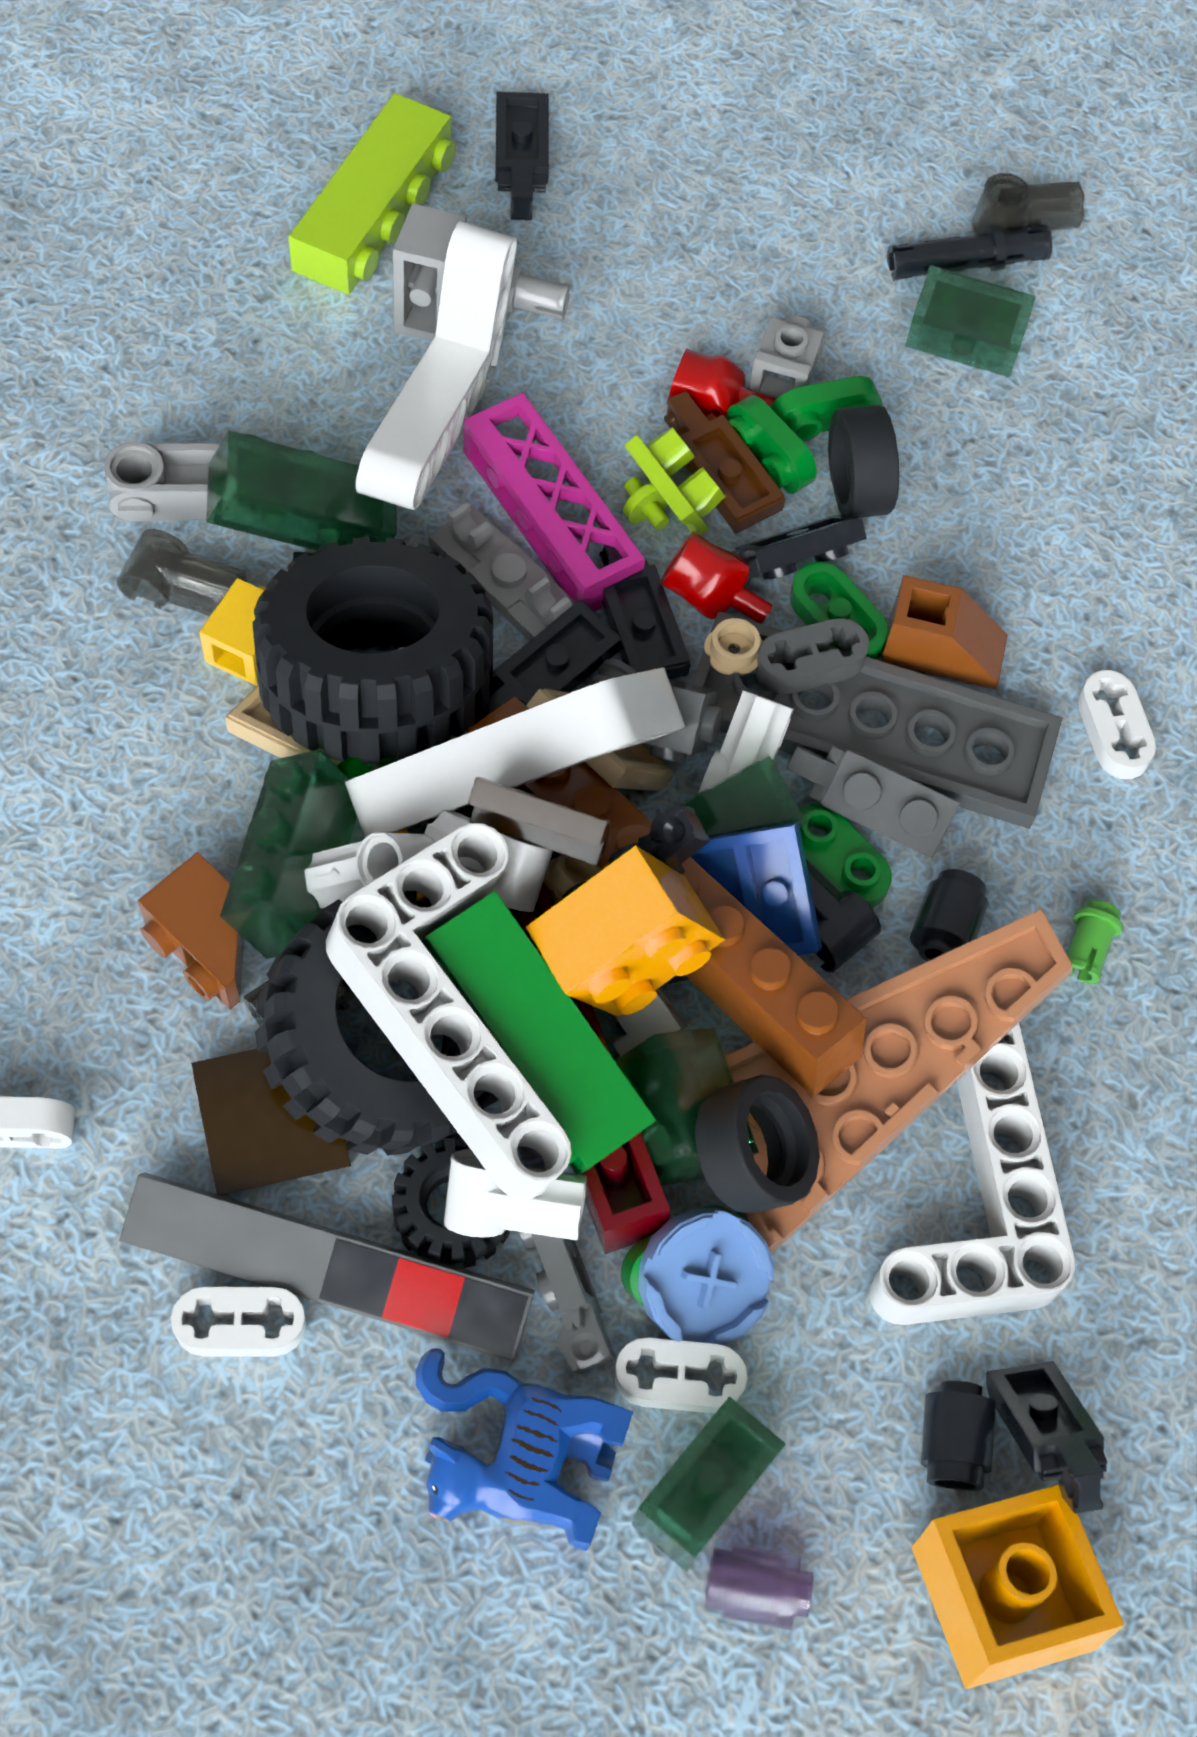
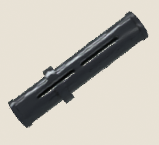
M1046 224L1004 231L998 226L990 227L985 230V233L972 236H959L913 244L889 245L887 263L889 270H894V273H891L893 281L974 268L990 267L991 271H1000L1008 264L1049 260L1052 254V236Z

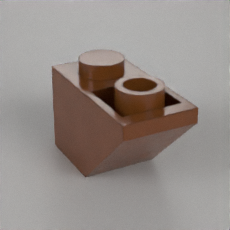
M903 575L890 615L888 636L881 661L898 667L996 690L999 684L1008 635L962 588Z
M197 852L138 900L145 923L140 928V931L148 944L161 957L167 958L170 954L174 953L188 967L183 971V975L191 987L204 1000L210 1001L214 996H217L231 1010L240 1002L246 924L241 893Z

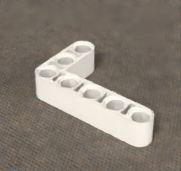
M462 221L457 223L446 255L435 338L367 445L357 473V493L411 510H416L461 434L463 419L471 416L489 383V380H486V374L490 365H497L516 256L517 238Z
M662 667L611 678L587 686L345 782L364 837L373 833H395L437 818L442 810L455 811L470 805L467 803L476 777H482L516 788L595 757L648 742L686 726L665 668Z
M470 823L459 827L353 893L341 903L326 939V953L336 970L498 1187L514 1198L533 1199L542 1195L568 1167L571 1158L570 1141L565 1131L421 942L428 934L489 895L506 867L509 851L504 837L493 827L483 823ZM469 857L476 860L482 865L485 872L474 873L467 870L461 865L458 858ZM407 890L420 892L429 899L432 906L428 908L415 906L406 899L403 892ZM351 925L367 927L375 934L378 941L374 943L359 942L349 934L346 927ZM391 980L409 982L415 987L419 998L406 1000L398 997L391 990L388 982ZM445 1035L452 1038L457 1043L461 1055L446 1056L441 1054L434 1047L431 1036ZM485 1090L493 1093L499 1099L503 1113L491 1114L482 1110L474 1099V1091ZM517 1147L535 1149L545 1162V1172H534L527 1169L518 1158Z
M1019 1023L957 1080L991 1238L907 1247L893 1251L884 1259L870 1285V1301L874 1310L882 1319L892 1324L908 1325L1038 1309L1052 1302L1072 1279L1075 1271V1258ZM992 1073L998 1076L1004 1082L1007 1090H995L988 1087L983 1082L980 1074ZM994 1134H1006L1012 1137L1018 1143L1021 1152L1009 1153L1003 1150L997 1144ZM1020 1196L1026 1199L1032 1205L1035 1217H1023L1017 1214L1011 1208L1008 1197ZM1023 1260H1034L1041 1263L1047 1269L1050 1283L1043 1284L1032 1280L1024 1270ZM962 1267L976 1271L982 1277L985 1291L975 1292L965 1288L958 1280L956 1269ZM899 1275L911 1279L917 1286L919 1298L906 1300L897 1296L890 1286L889 1277Z

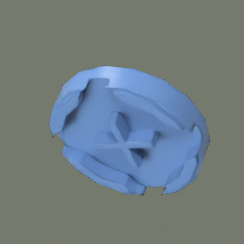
M693 1208L670 1218L651 1237L639 1264L638 1291L646 1314L671 1339L678 1342L690 1341L725 1345L743 1337L762 1317L769 1302L765 1297L769 1290V1281L773 1283L774 1263L767 1242L749 1222L720 1208Z

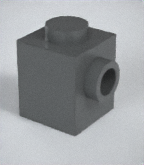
M669 679L686 727L645 743L651 745L650 754L655 757L685 762L687 754L694 755L706 751L708 743L714 744L721 731L724 710L722 707L717 706L720 691Z

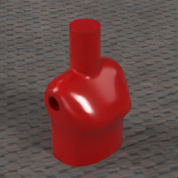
M687 348L675 373L668 399L687 391L705 416L713 413L716 417L724 415L726 419L729 407L749 395L761 398L769 407L776 400V398L745 388V373L726 356H707Z
M692 531L684 541L659 582L660 585L682 597L692 608L709 619H716L718 612L725 613L732 606L750 619L762 624L773 606L745 587L750 574L749 564L730 551L715 546L695 531Z

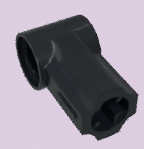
M806 859L822 943L821 950L815 954L824 962L820 967L826 972L833 973L881 933V924L878 916L866 900L851 890L840 892Z

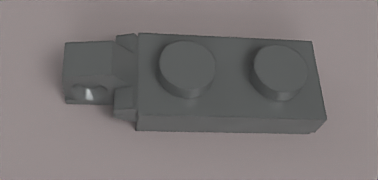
M798 745L786 768L814 782L808 796L822 802L821 806L932 859L960 805L959 801L850 749L844 751L832 745L827 758Z
M519 1232L528 1248L533 1246L537 1248L544 1270L536 1273V1278L547 1306L552 1312L559 1309L562 1314L560 1321L563 1323L556 1343L572 1372L582 1374L614 1360L616 1356L600 1317L602 1310L575 1240Z

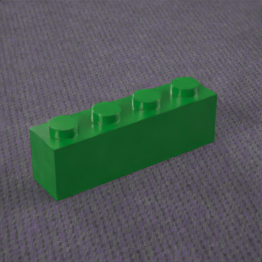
M493 891L425 937L423 945L565 1131L571 1145V1158L568 1166L571 1165L577 1175L587 1171L656 1122L652 1113L572 999L563 992L552 971L496 891Z

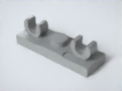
M467 502L449 513L446 517L447 523L428 536L429 545L435 548L442 558L448 555L465 567L466 574L471 573L485 589V596L489 599L491 605L529 641L576 603L516 543L509 540L477 508Z

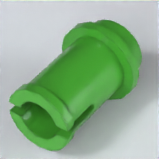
M1092 899L1087 900L1082 908L1075 911L1073 921L1077 926L1067 951V956L1072 963V974L1069 975L1070 977L1073 975L1074 969L1077 968L1080 969L1077 977L1078 980L1088 984L1099 983L1113 938L1120 936L1124 928L1123 923L1120 921L1121 912L1114 905Z

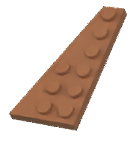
M1042 909L846 999L866 1017L862 1057L814 1097L756 1042L683 1075L698 1110L711 1091L724 1085L762 1074L781 1078L797 1091L809 1109L817 1131L820 1159L816 1181L807 1196L791 1205L758 1213H746L750 1224L767 1242L770 1254L774 1253L1072 974V963ZM749 1113L747 1121L749 1145L756 1163L766 1176L768 1168L767 1146L759 1125Z

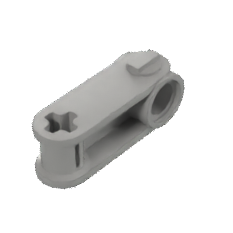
M134 441L123 443L113 448L105 459L104 470L109 492V508L116 517L128 522L275 518L281 510V498L279 493L275 491V476L280 472L281 458L276 450L263 444L141 443ZM252 461L257 462V470L251 469ZM253 497H259L257 505L253 504Z

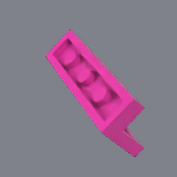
M524 393L463 419L464 454L558 586L575 602L582 600L592 611L596 612L602 609L604 588L643 570L645 565L644 556ZM519 416L529 429L527 439L522 441L502 436L495 426ZM529 459L553 463L559 471L556 483L531 477L526 470ZM559 500L584 505L590 513L587 525L563 520L556 512ZM577 539H581V540H582L581 545H580V543L577 541ZM594 542L615 547L622 559L598 570L587 554L589 544Z

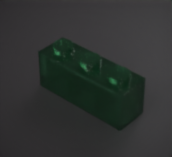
M229 430L209 462L206 523L318 551L320 546L336 542L338 546L352 544V538L370 537V542H386L387 537L395 538L397 535V505L357 493L356 479L360 465L318 455L310 450H300L263 440L252 434H241Z
M321 749L270 761L220 914L223 920L266 959L277 957L303 926L313 920L324 909L320 908L315 897L307 892L304 869L309 867L313 853L349 845L357 818L345 782L350 779Z

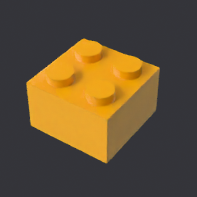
M636 845L526 926L527 931L563 992L570 997L617 1017L634 1014L648 1006L656 998V989L676 975H688L702 967L711 957L710 950L725 940L686 877Z
M1059 1485L933 1519L911 1547L965 1690L1096 1651L1124 1626L1078 1514H1074L1062 1498Z

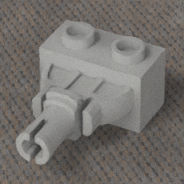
M412 203L393 248V332L431 341L435 338L449 242L459 221L467 223L466 215ZM515 259L505 320L509 319L514 309L563 321L570 298V284L523 275V269L519 268V262Z

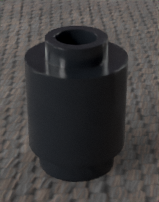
M946 869L939 873L937 879L929 883L910 934L911 943L918 950L919 955L927 962L977 939L988 907V900L985 896L987 888L979 877L964 870Z
M943 1381L940 1383V1391L925 1395L921 1465L927 1467L926 1482L928 1484L961 1491H978L984 1488V1474L992 1472L996 1402L982 1396V1386L965 1381Z

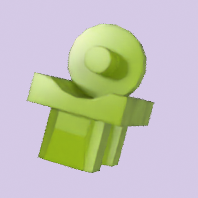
M673 427L655 437L647 445L638 434L624 444L625 448L651 481V483L643 485L638 477H633L625 483L624 488L630 497L624 504L622 511L629 523L635 525L648 519L655 530H661L670 521L663 511L668 504L690 532L695 531L700 536L706 533L710 527L703 518L726 496L704 467L700 468L679 486L676 484L671 476L695 458V455Z

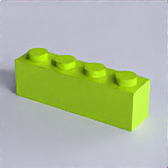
M394 93L289 234L292 271L347 295L351 294L360 279L368 281L377 268L379 253L387 242L390 244L396 243L405 222V216L409 212L412 203L423 205L428 196L431 180L437 171L444 173L450 167L456 150V144L451 140V116Z

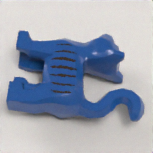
M438 1348L427 1351L421 1356L416 1368V1387L426 1403L441 1412L466 1411L491 1396L504 1405V1421L493 1463H484L461 1445L454 1444L440 1437L432 1438L428 1447L431 1452L427 1453L424 1459L431 1464L426 1482L429 1494V1513L440 1521L451 1522L463 1513L482 1510L511 1525H554L565 1531L570 1545L587 1551L592 1543L601 1512L593 1505L562 1488L557 1483L564 1460L573 1459L585 1464L589 1477L607 1482L610 1478L616 1452L608 1444L622 1447L634 1411L593 1396L561 1394L538 1384L523 1383L504 1370L482 1368L466 1376L457 1384H449L443 1378L445 1353Z

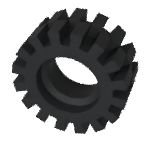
M456 1137L444 1138V1147L435 1149L433 1143L421 1146L422 1155L419 1158L411 1154L404 1161L403 1174L397 1172L394 1181V1195H392L393 1217L396 1231L400 1232L402 1243L409 1251L414 1249L420 1256L450 1265L463 1263L465 1269L476 1266V1259L482 1256L486 1260L496 1253L497 1245L500 1242L505 1243L510 1230H505L502 1234L494 1237H472L453 1232L431 1217L427 1208V1202L431 1193L438 1186L448 1182L451 1155L459 1150L470 1149L467 1144L466 1147L456 1146Z

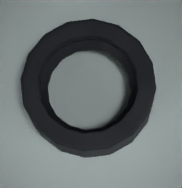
M879 404L836 409L831 416L829 426L828 457L831 482L841 515L863 518L890 514L896 506L900 478L897 441L891 417L886 408Z
M762 1074L724 1085L708 1094L698 1111L695 1140L697 1157L705 1180L717 1197L735 1211L758 1213L791 1205L806 1197L816 1181L820 1156L817 1131L809 1109L797 1091L781 1078ZM749 1113L759 1125L767 1146L768 1168L766 1176L756 1163L749 1145L747 1129Z

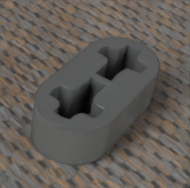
M844 618L831 619L775 633L768 636L761 643L757 657L758 667L755 669L756 678L767 690L778 694H791L847 680L856 676L863 667L869 648L868 635L859 624ZM838 642L841 649H851L849 656L843 657L838 649L829 650L831 643ZM782 656L786 663H794L793 670L786 671L781 663L773 664L774 657Z

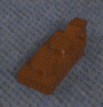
M687 391L667 399L666 403L668 406L664 421L670 428L673 427L695 455V458L688 462L685 467L691 475L704 467L726 497L716 506V509L735 534L783 511L786 500L784 498L785 495L724 415L716 417L711 413L705 416Z

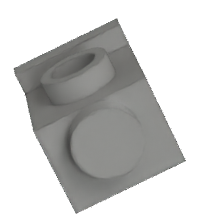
M792 315L784 320L771 317L759 351H757L754 358L749 389L777 399L780 395L791 389L809 385L819 359L824 332L815 330L813 324L802 316ZM767 371L795 378V383L766 375Z

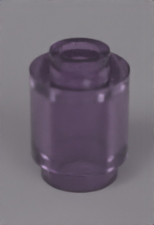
M732 1543L730 1550L713 1547L704 1607L722 1610L721 1618L791 1630L795 1616L808 1617L813 1589V1572L801 1570V1555L736 1543Z

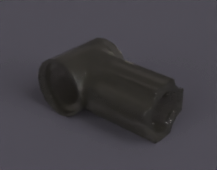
M995 174L986 181L971 222L972 230L975 234L985 233V230L990 227L998 226L1004 231L1043 224L1048 225V230L1076 229L1080 227L1084 218L1085 195L1080 182L1028 185L1023 179L1013 174Z
M146 529L141 533L117 578L116 584L119 590L130 600L135 601L137 597L156 602L154 608L157 609L163 608L169 602L211 616L235 580L239 578L247 582L245 570L190 553L188 547L170 533L158 529Z

